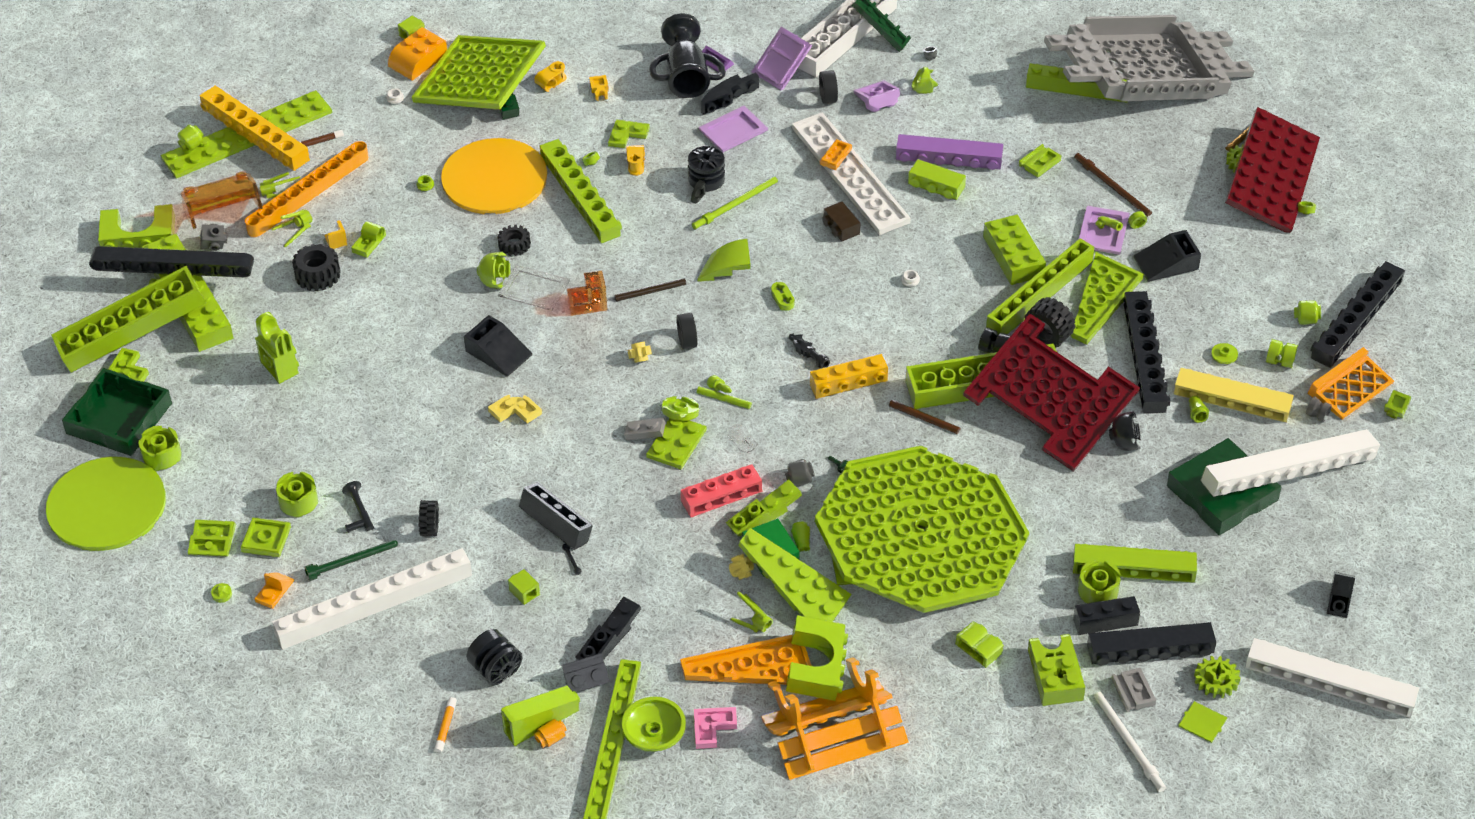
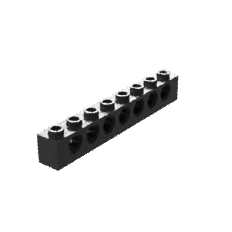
M1387 261L1381 267L1378 266L1374 275L1367 279L1365 286L1359 288L1356 297L1349 300L1347 307L1340 311L1336 320H1332L1329 329L1322 332L1319 341H1315L1310 349L1312 352L1311 359L1331 368L1403 282L1405 270Z
M1147 291L1125 292L1123 306L1138 387H1140L1139 394L1143 414L1166 413L1167 406H1170V395L1166 394L1168 385L1167 381H1164L1165 368L1161 367L1162 353L1158 352L1160 343L1159 339H1156L1157 327L1156 325L1153 326L1154 312H1151L1152 300L1148 299Z

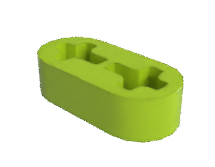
M783 282L773 283L771 294L778 307L784 311L793 309L795 299L788 286Z

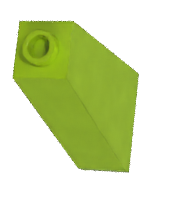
M564 686L501 708L504 733L512 744L517 746L533 737L538 728L551 720H563L578 712L580 698L575 691L572 692L568 686Z

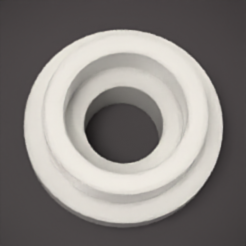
M395 88L388 91L386 98L389 103L398 104L403 101L404 95L401 90Z
M907 270L902 275L901 281L905 286L913 287L919 284L920 277L916 271Z

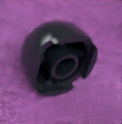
M1134 411L1118 415L1112 423V428L1109 429L1110 440H1114L1116 446L1123 450L1141 449L1137 444V439L1141 441L1139 423H1134L1133 418H1137Z

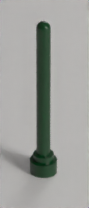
M391 540L319 566L317 564H310L304 566L306 575L309 576L310 582L321 576L320 573L398 546V542Z

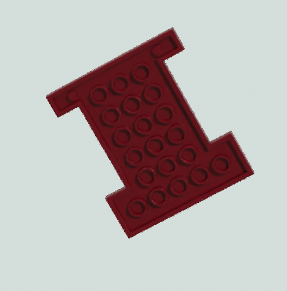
M1029 314L968 386L963 396L977 406L983 402L989 393L1050 434L1051 437L1042 447V451L1074 472L1110 428L1114 419L1122 413L1139 392L1140 387L1109 366L1096 379L1037 339L1036 337L1044 329L1045 323Z

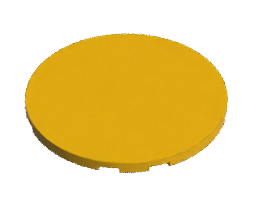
M506 138L483 139L463 146L448 158L442 169V187L448 198L462 209L479 214H503L517 208H523L541 194L546 185L547 167L539 152L523 142Z

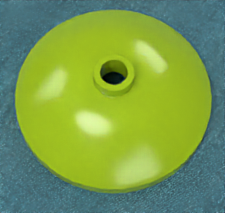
M646 697L634 702L627 708L622 718V731L627 741L638 749L650 752L662 751L674 746L682 738L686 728L685 715L682 709L675 702L663 697Z

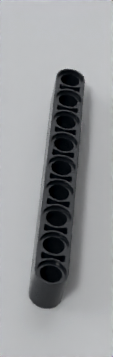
M98 246L93 249L89 266L96 271L171 274L187 266L190 273L196 276L245 278L251 274L254 257L248 253Z

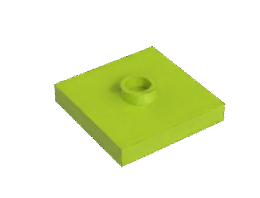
M252 517L240 547L241 552L280 558L291 529V523Z

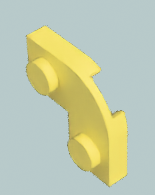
M507 395L488 406V412L499 422L515 413L526 423L542 415V409L525 395L523 398H510V395Z

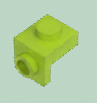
M1393 390L1388 402L1384 406V412H1387L1386 415L1394 419L1398 417L1403 418L1411 401V396Z

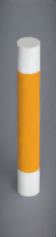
M450 697L447 702L434 748L436 753H442L457 701L453 697Z

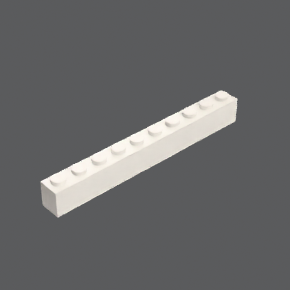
M1366 429L1206 466L1201 481L1213 497L1367 460L1370 461L1376 457L1380 444Z
M463 548L274 620L272 624L275 636L283 650L472 576L470 560Z

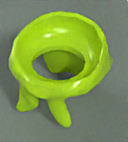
M928 67L919 69L912 82V89L919 94L933 93V88L938 86V83L930 75L933 70L928 69Z

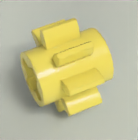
M645 341L631 344L632 349L627 350L629 359L634 358L635 363L648 360V355L652 354L650 345L645 346Z
M744 554L731 558L733 563L729 564V571L733 577H738L741 580L752 576L750 571L754 569V564L748 556L745 557Z

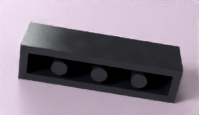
M538 482L523 488L518 507L574 550L584 546L589 541L593 527L589 521Z

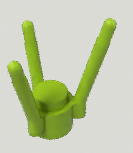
M286 172L271 179L263 180V182L259 183L262 196H267V199L275 198L279 195L273 194L276 192L275 186L299 179L300 176L274 182L288 176L289 172Z
M302 209L298 212L283 215L281 219L294 218L271 228V230H276L295 223L298 227L302 226L284 244V247H287L306 229L311 227L309 223L313 220L308 210Z
M737 592V595L755 612L751 619L753 625L733 617L730 620L753 630L755 633L759 630L764 633L772 625L773 619L767 616L747 594L743 595L741 592Z

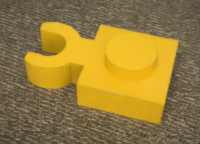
M606 75L589 77L591 92L595 93L596 101H599V96H604L605 100H607L609 87Z

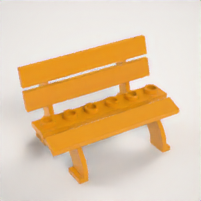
M854 657L845 659L855 687L837 693L835 701L818 698L799 704L798 698L795 695L783 696L781 686L776 681L767 683L768 687L774 691L780 710L761 716L763 723L768 728V731L773 735L776 734V736L785 735L788 733V730L796 728L798 736L777 742L782 759L804 754V757L784 763L789 780L909 743L904 726L886 730V727L902 723L898 706L880 710L879 705L885 704L888 699L893 697L891 693L884 690L879 680L875 681V678L879 677L876 671L871 669L864 672L866 677V684H864L856 668L857 665H860L859 660ZM867 706H872L873 713L804 734L803 729L807 728L808 724L814 722L817 724L824 723L830 717H843L848 714L847 712L853 710L862 711L867 709ZM876 730H879L880 732L817 753H810V751L819 749Z

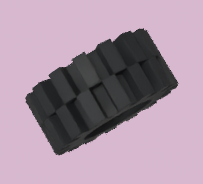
M508 225V229L504 227L502 228L503 231H499L497 238L498 247L501 252L508 253V256L512 254L517 256V253L523 255V251L527 252L530 249V233L527 231V228L523 229L521 225L519 228L517 225H514V227ZM511 239H520L518 242H509Z
M420 501L418 516L420 536H437L439 527L438 501Z

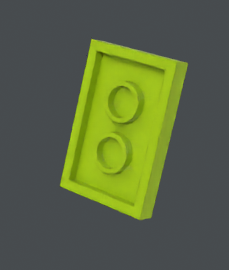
M669 418L665 424L663 437L656 438L646 453V457L682 470L706 432L707 426L690 420L680 421Z

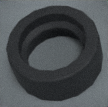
M834 70L821 71L819 73V90L823 104L835 103L838 100V85Z
M678 314L676 316V323L681 348L697 347V330L693 314Z

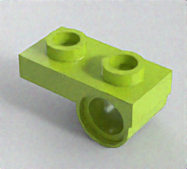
M366 221L362 226L361 236L351 247L352 253L368 258L386 236L385 228Z

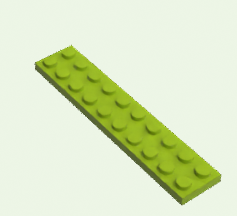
M315 90L264 111L259 115L284 132H288L333 112L332 108ZM226 127L202 137L203 142L193 151L187 148L183 150L181 147H178L160 156L177 179L253 147L255 144L250 143L242 135H238L232 128Z

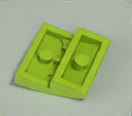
M195 519L193 535H190L188 555L228 557L236 527L235 521Z

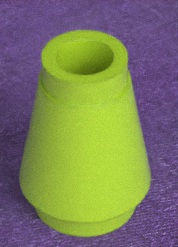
M1198 396L1190 397L1191 419L1197 423L1205 422L1209 417V409Z
M804 521L794 523L791 534L800 552L809 551L810 526Z

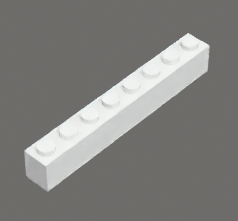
M1256 638L1253 640L1245 667L1411 718L1419 692V687L1412 686L1411 684L1395 681L1388 677H1382L1368 671H1362L1348 665H1342L1325 658H1319Z

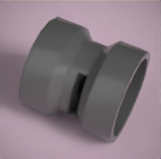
M1313 397L1307 407L1306 414L1311 417L1317 416L1318 420L1324 422L1325 415H1329L1332 405L1327 402L1322 404L1320 399Z

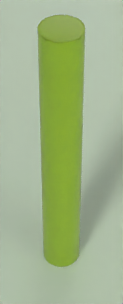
M698 386L696 391L697 394L750 409L752 405L750 401Z

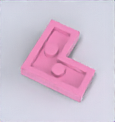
M736 707L694 709L696 749L717 748L716 730L737 729Z

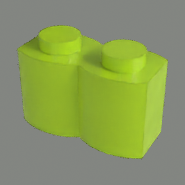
M974 621L956 635L955 644L985 668L1003 653L1004 645L1001 639L989 634L982 624Z

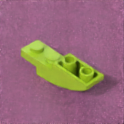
M788 479L760 502L755 499L729 519L726 525L738 537L742 536L743 531L772 521L788 512L787 507L802 496L801 491Z

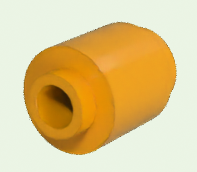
M553 719L538 728L534 737L538 743H541L540 746L542 748L550 747L566 736L565 731L567 729L561 720Z

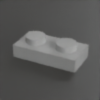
M664 418L627 422L624 437L626 440L663 437L665 420Z

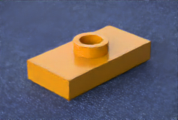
M836 139L821 158L820 165L836 170L852 150V145Z

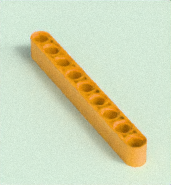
M363 141L354 142L246 217L247 234L250 237L261 236L283 220L281 216L295 212L365 163L369 158L366 143Z

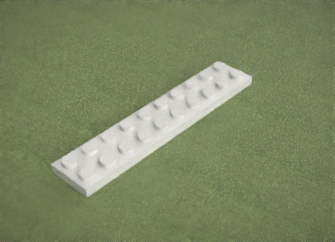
M823 112L792 123L794 132L819 162L836 139L848 143ZM853 148L836 170L823 166L879 235L910 224L911 218Z

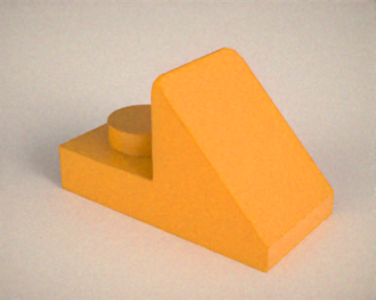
M278 572L264 574L266 584L255 597L256 603L273 609L294 582L293 578Z

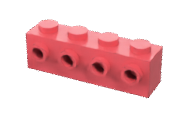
M751 464L681 489V502L691 518L762 492V479Z

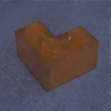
M602 270L584 273L585 286L567 289V300L571 316L607 311L606 285Z

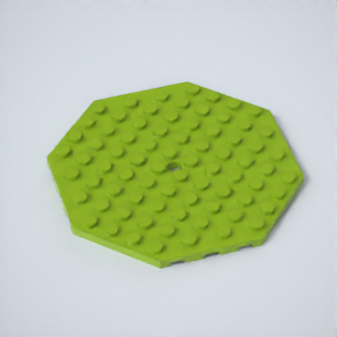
M921 445L848 461L845 470L835 482L834 488L829 492L814 520L844 581L922 613L999 595L1028 540L1029 531L997 475L992 473L987 475L978 471L979 468L966 463L963 465L954 462L953 458L941 453L936 455L927 451L928 448ZM922 525L923 527H926V530L924 531V529H921L917 526Z

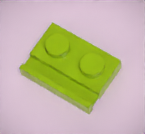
M1041 144L1019 160V166L1025 167L1026 171L1036 177H1040L1059 163L1062 155L1049 147L1045 148L1044 144Z

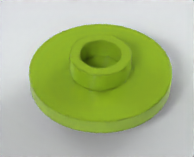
M1219 343L1212 348L1211 355L1218 363L1231 364L1237 360L1238 351L1231 344Z

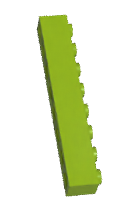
M1081 238L1078 239L987 315L986 327L996 330L998 334L1010 333L1025 320V314L1041 298H1051L1093 262L1095 247Z

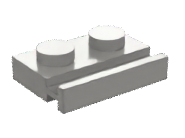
M1141 667L1121 672L1119 675L1112 674L1111 680L1127 712H1130L1131 709L1138 710L1156 705V698Z

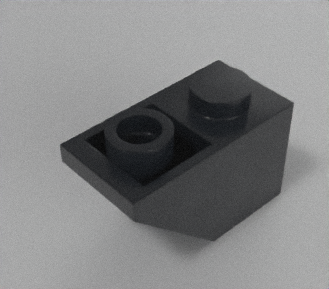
M1334 571L1327 614L1347 618L1355 575Z

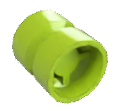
M1271 339L1266 362L1275 365L1281 363L1283 367L1292 368L1298 345L1291 343L1284 345L1282 341Z

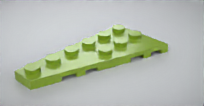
M1096 252L1074 324L1076 327L1071 334V338L1087 345L1123 303L1124 293L1132 292L1143 280L1144 274Z
M751 528L738 544L748 558L761 568L762 574L773 582L774 588L794 611H798L801 616L833 622L852 595Z

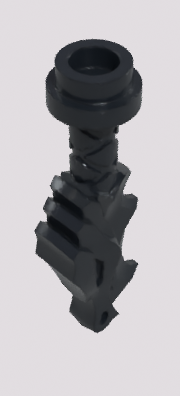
M789 334V339L793 341V345L799 355L802 354L803 357L813 358L816 361V366L819 368L829 366L830 360L828 356L818 354L816 348L812 347L813 343L807 342L802 338L803 334Z

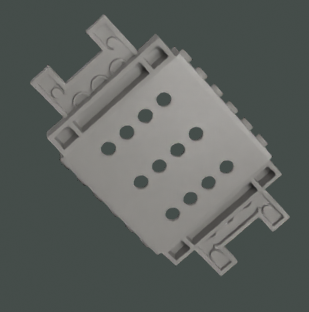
M1175 15L1086 17L1083 24L1070 25L1067 35H1045L1044 43L1049 51H1066L1073 62V66H1064L1063 70L1069 82H1096L1105 98L1121 101L1214 98V96L1228 94L1232 84L1229 78L1253 77L1255 72L1248 61L1233 62L1223 48L1233 44V40L1227 31L1197 32L1190 22H1176L1177 17Z

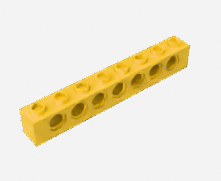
M216 85L199 95L200 106L205 112L210 113L215 119L220 120L227 127L235 130L238 135H242L250 143H254L262 151L270 154L272 158L280 161L285 167L295 171L310 161L308 147Z

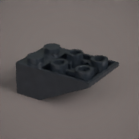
M1187 230L1170 233L1135 254L1134 259L1147 281L1150 282L1199 270L1201 253Z
M490 315L464 335L465 351L507 377L533 355L502 322Z

